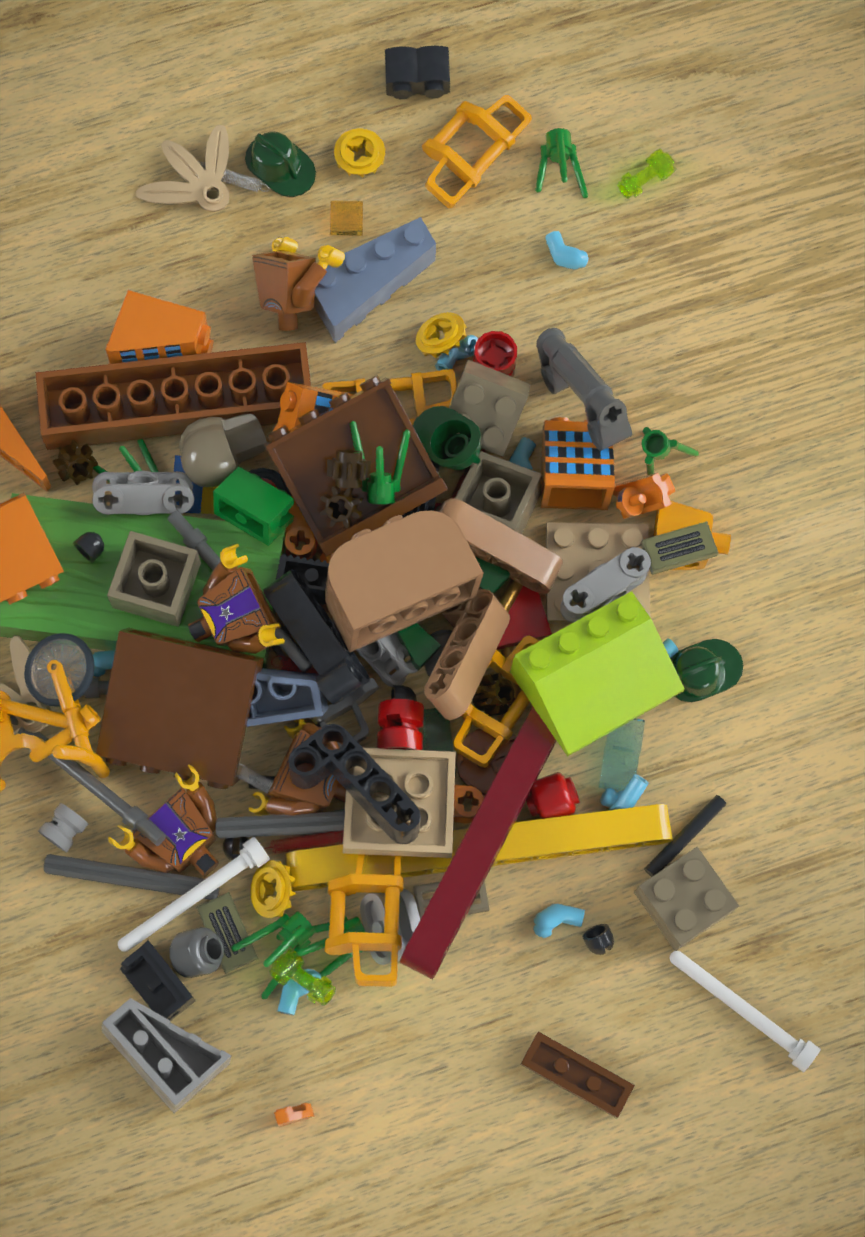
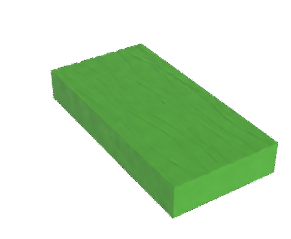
M12 493L11 498H13V497H15V496H17V495H19V494ZM26 495L64 572L58 574L60 579L58 582L43 589L37 584L26 590L27 597L9 605L7 600L0 602V637L13 638L14 636H20L23 640L40 642L50 635L66 633L79 637L90 649L110 651L116 650L119 631L129 627L196 642L189 631L188 624L203 617L197 600L203 596V588L213 572L200 556L201 565L179 627L114 609L107 597L130 531L187 547L182 542L184 538L167 520L171 514L108 515L97 511L91 503ZM183 516L194 529L199 528L207 537L206 543L219 557L222 549L238 544L239 547L236 548L237 558L244 555L248 557V561L245 564L239 565L238 568L244 567L252 570L265 597L263 589L276 580L280 556L285 554V530L267 546L227 521ZM86 532L99 534L104 542L103 553L93 563L84 558L73 544L77 538ZM265 597V599H266V601H267V603H268V605H269V607H270V609H271V611H272V613H273V615H274V617H275V610L273 609V607L271 606V604L268 602L267 598ZM213 635L199 642L231 650L228 646L218 645ZM57 641L52 643L79 647L76 643L71 641ZM270 647L256 654L245 653L263 657L262 668L267 669Z

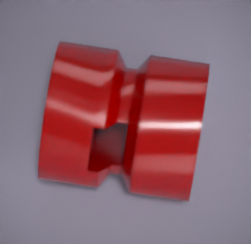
M502 331L484 333L475 344L473 362L513 377L517 361V345L515 340L509 334Z
M389 699L380 702L378 705V724L383 729L377 733L376 748L423 750V734L418 729L424 725V705L409 699Z

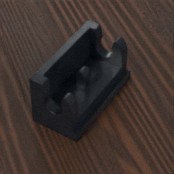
M149 940L121 963L122 967L120 970L151 1010L172 1021L196 1001Z

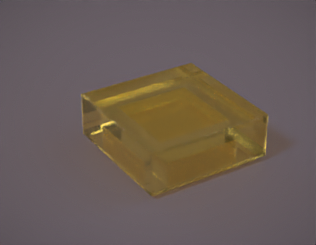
M331 201L330 235L363 236V201Z

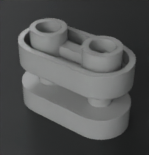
M406 889L400 892L399 935L402 936V949L398 951V961H400L420 921L416 901L413 895ZM369 893L361 901L360 913L366 933H384L385 893ZM370 951L373 959L378 964H391V952Z

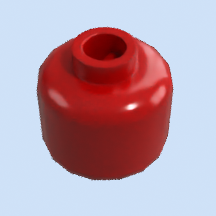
M559 772L534 781L530 789L531 795L526 800L532 817L539 815L541 819L573 815L576 811V804L580 803L571 777L565 778Z

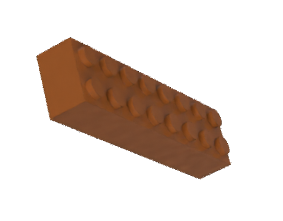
M306 342L35 372L41 437L47 450L64 447L71 444L72 440H75L78 446H83L85 444L96 445L182 435L188 425L208 417H221L227 420L240 415L253 414L260 422V425L277 424L281 410L280 398L285 391L287 382L311 386Z

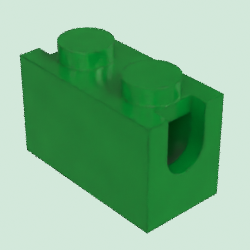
M241 467L235 469L213 491L214 514L267 546L294 521V515L288 512L294 505V498L286 491L277 489L263 481L257 474L250 473Z

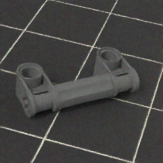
M552 327L543 331L536 342L542 378L552 394L559 393L570 387L584 403L588 421V433L596 448L602 451L631 437L632 430L628 421L627 408L623 401L614 398L610 386L598 375L573 344L566 342L565 336L560 329Z

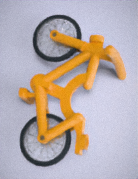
M66 633L50 635L41 640L32 649L25 664V683L31 695L42 704L54 707L61 706L63 713L11 701L10 696L0 690V767L8 754L17 749L27 748L31 750L29 757L33 762H40L53 754L57 759L79 761L90 766L100 778L109 776V767L98 754L92 751L88 738V731L99 723L101 718L89 705L86 704L81 708L79 698L91 684L95 667L90 648L79 637ZM10 715L65 729L47 741L25 733L14 735ZM74 741L76 746H69L67 744ZM0 777L1 792L5 789L6 783L4 779Z

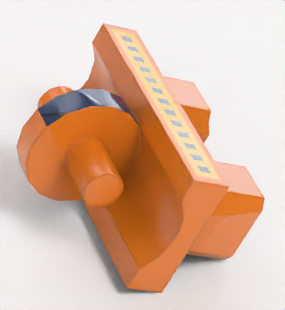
M654 473L616 484L613 495L617 497L616 507L621 510V515L625 519L672 504L669 495L675 492V487L667 473L662 475Z

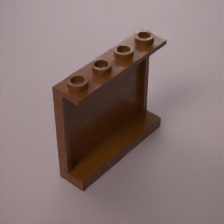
M377 375L360 384L362 391L351 397L348 392L329 401L331 405L329 409L321 413L314 409L298 418L301 424L290 430L285 425L267 435L270 441L264 443L326 557L334 553L341 545L350 541L356 533L365 529L374 531L383 526L390 518L403 515L448 490L391 387L389 378L385 377L380 380ZM350 422H356L365 461H371V473L376 472V448L381 446L383 448L384 472L391 473V479H393L403 433L405 430H409L410 438L400 479V492H395V502L390 504L368 503L367 492L362 491L361 480V487L353 488L352 494L356 498L363 497L364 500L357 507V510H360L363 515L360 518L350 516L352 525L349 528H345L343 521L331 527V519L328 515H320V512L326 508V503L320 498L324 494L333 497L332 487L335 485V479L327 476V459L336 458L337 450H355ZM340 487L341 491H345L347 489ZM343 499L337 502L340 513L347 510L344 507L345 501Z
M129 627L120 630L96 754L106 757V762L109 764L126 766L128 762L140 765L139 769L147 773L158 774L163 770L174 773L173 777L175 778V773L177 772L182 780H188L192 776V771L187 766L189 764L198 772L199 779L208 781V786L217 789H228V786H233L240 781L237 772L256 676L262 671L264 658Z

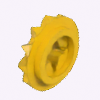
M364 128L348 130L335 143L334 158L339 169L345 170L349 176L355 174L363 178L368 173L373 172L375 174L380 165L384 164L386 153L384 142L379 135L371 130ZM365 145V155L367 157L361 156L359 160L355 161L353 151L358 152Z
M446 312L437 314L424 322L419 328L415 339L416 345L424 356L432 355L434 358H438L441 353L449 355V351L452 348H460L459 341L466 338L465 329L467 326L462 317L456 313ZM440 331H443L445 337L440 340Z
M269 860L257 868L251 881L250 894L252 904L258 914L265 918L283 917L284 910L292 908L290 897L296 894L292 891V884L296 879L289 875L290 867L283 865L281 861Z

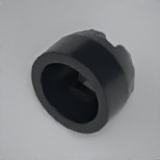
M86 532L73 542L80 554L91 563L101 556L104 551L103 539L95 532Z
M393 685L391 699L417 701L416 694L410 687Z
M238 837L240 838L239 851L244 848L242 844L249 840L248 837ZM225 838L223 851L226 857L232 861L240 853L233 854L234 838Z
M608 924L595 925L583 934V940L587 948L596 955H604L606 952L605 948L607 950L613 948L614 937Z

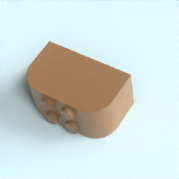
M420 511L404 518L402 515L392 517L383 524V527L374 531L370 529L362 530L352 536L350 541L341 545L334 552L329 563L325 601L349 652H352L475 598L484 573L460 527L454 520L440 512Z

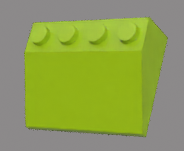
M632 591L515 654L510 673L567 757L684 691L683 684L652 619Z

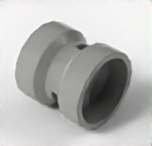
M60 803L54 810L52 821L44 823L38 832L67 853L73 845V836L77 833H82L88 826V823L73 810Z

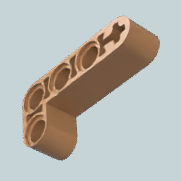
M455 498L446 499L435 509L436 512L447 515L457 523L474 556L507 570L511 574L509 578L530 590L541 594H548L563 564V560L557 554L461 500Z
M478 589L475 598L441 612L454 629L425 685L424 695L445 719L453 720L465 713L509 624V613L490 590Z

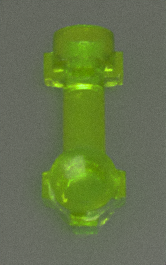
M660 148L646 159L649 166L634 176L629 172L621 177V181L618 182V189L621 194L627 199L632 196L636 198L643 192L641 186L654 177L658 176L661 181L670 177L676 171V167L674 166L675 161L668 152L664 153Z
M288 949L285 954H282L272 963L269 973L273 979L281 985H286L292 979L309 991L307 999L312 1003L318 1002L324 1006L333 998L336 988L332 985V980L326 976L316 979L303 970L301 967L305 962L301 956H298L296 951Z

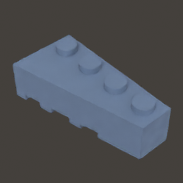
M421 217L344 253V261L339 267L327 266L325 269L327 274L315 289L314 307L335 343L344 337V333L347 330L361 323L366 318V315L379 304H384L401 286H406L435 262L436 242Z
M262 668V671L256 676L246 727L323 716L328 710L327 698L316 683V678L320 675L316 673Z

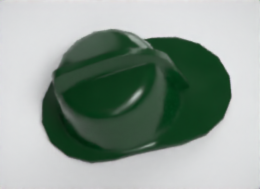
M280 132L258 133L255 136V141L246 150L245 161L250 172L281 196L296 197L303 195L311 189L315 182L316 170L313 161L286 135Z
M445 406L431 407L423 411L415 419L412 426L430 460L440 466L453 470L465 469L473 463L479 465L481 462L479 458L481 433L479 427L472 420Z
M719 639L704 640L679 650L670 659L683 684L684 691L674 697L680 701L692 703L724 692L736 685L742 676L744 666L738 650L727 641Z

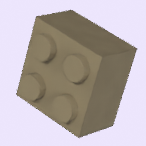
M467 360L448 408L472 420L479 427L481 448L504 456L527 401L531 384Z
M480 451L479 458L481 462L479 465L472 464L455 499L469 504L522 534L541 496L542 474Z
M130 531L107 594L112 608L179 627L201 565L198 550Z
M698 846L639 885L634 892L674 951L695 939L739 907Z

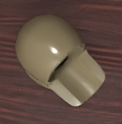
M245 414L227 420L221 417H208L188 425L181 435L179 449L183 470L191 482L200 487L213 488L219 486L239 467L241 462L266 450L264 445L266 438L260 422L255 415Z

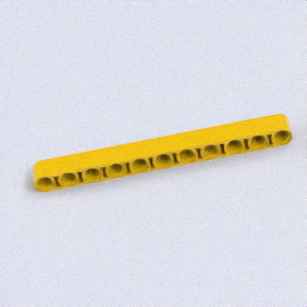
M656 804L515 822L492 866L669 843L673 841L668 807L665 804ZM468 829L453 830L452 858L401 856L400 876L406 878L445 873ZM343 845L286 853V866L290 867L289 875L296 879L292 884V891L328 888L330 880L355 874L359 854L343 853ZM390 855L367 856L363 874L394 875V858Z

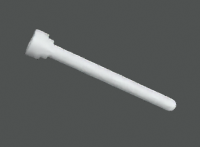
M252 837L242 844L244 848L238 851L240 853L238 857L118 941V948L123 952L129 951L248 866L252 869L256 865L258 868L270 860L269 856L258 840Z
M673 951L670 954L672 964L788 1051V1057L793 1060L791 1064L803 1073L806 1071L820 1052V1048L809 1040L807 1042L802 1039L797 1041L682 952Z

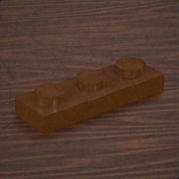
M539 1031L520 1064L616 1119L622 1112L635 1086Z

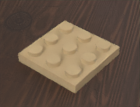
M547 522L546 549L557 554L563 560L550 592L546 594V617L548 623L572 624L565 620L560 612V605L565 590L584 578L596 567L609 562L632 547L642 549L641 541L649 538L648 524ZM629 563L627 566L629 570L635 568L639 571L640 568L638 565L632 567ZM648 571L645 581L631 591L650 616V581ZM572 599L570 605L572 607L579 605L582 608L584 603L582 601L576 603Z
M363 748L418 807L421 815L420 832L418 837L409 844L396 843L346 790L343 853L452 858L456 752ZM358 766L348 770V773L355 776L365 772L362 767ZM376 792L371 798L380 802L387 800L389 796L384 792ZM398 818L397 824L400 825L403 822ZM409 820L405 822L408 826L410 825Z

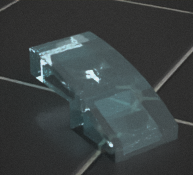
M635 718L607 734L598 788H612L615 791H622L633 775L637 774L645 720Z

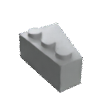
M131 998L102 1022V1033L174 1114L230 1064L232 1055L214 1048L202 1041L200 1037L184 1031L172 1024L170 1020Z

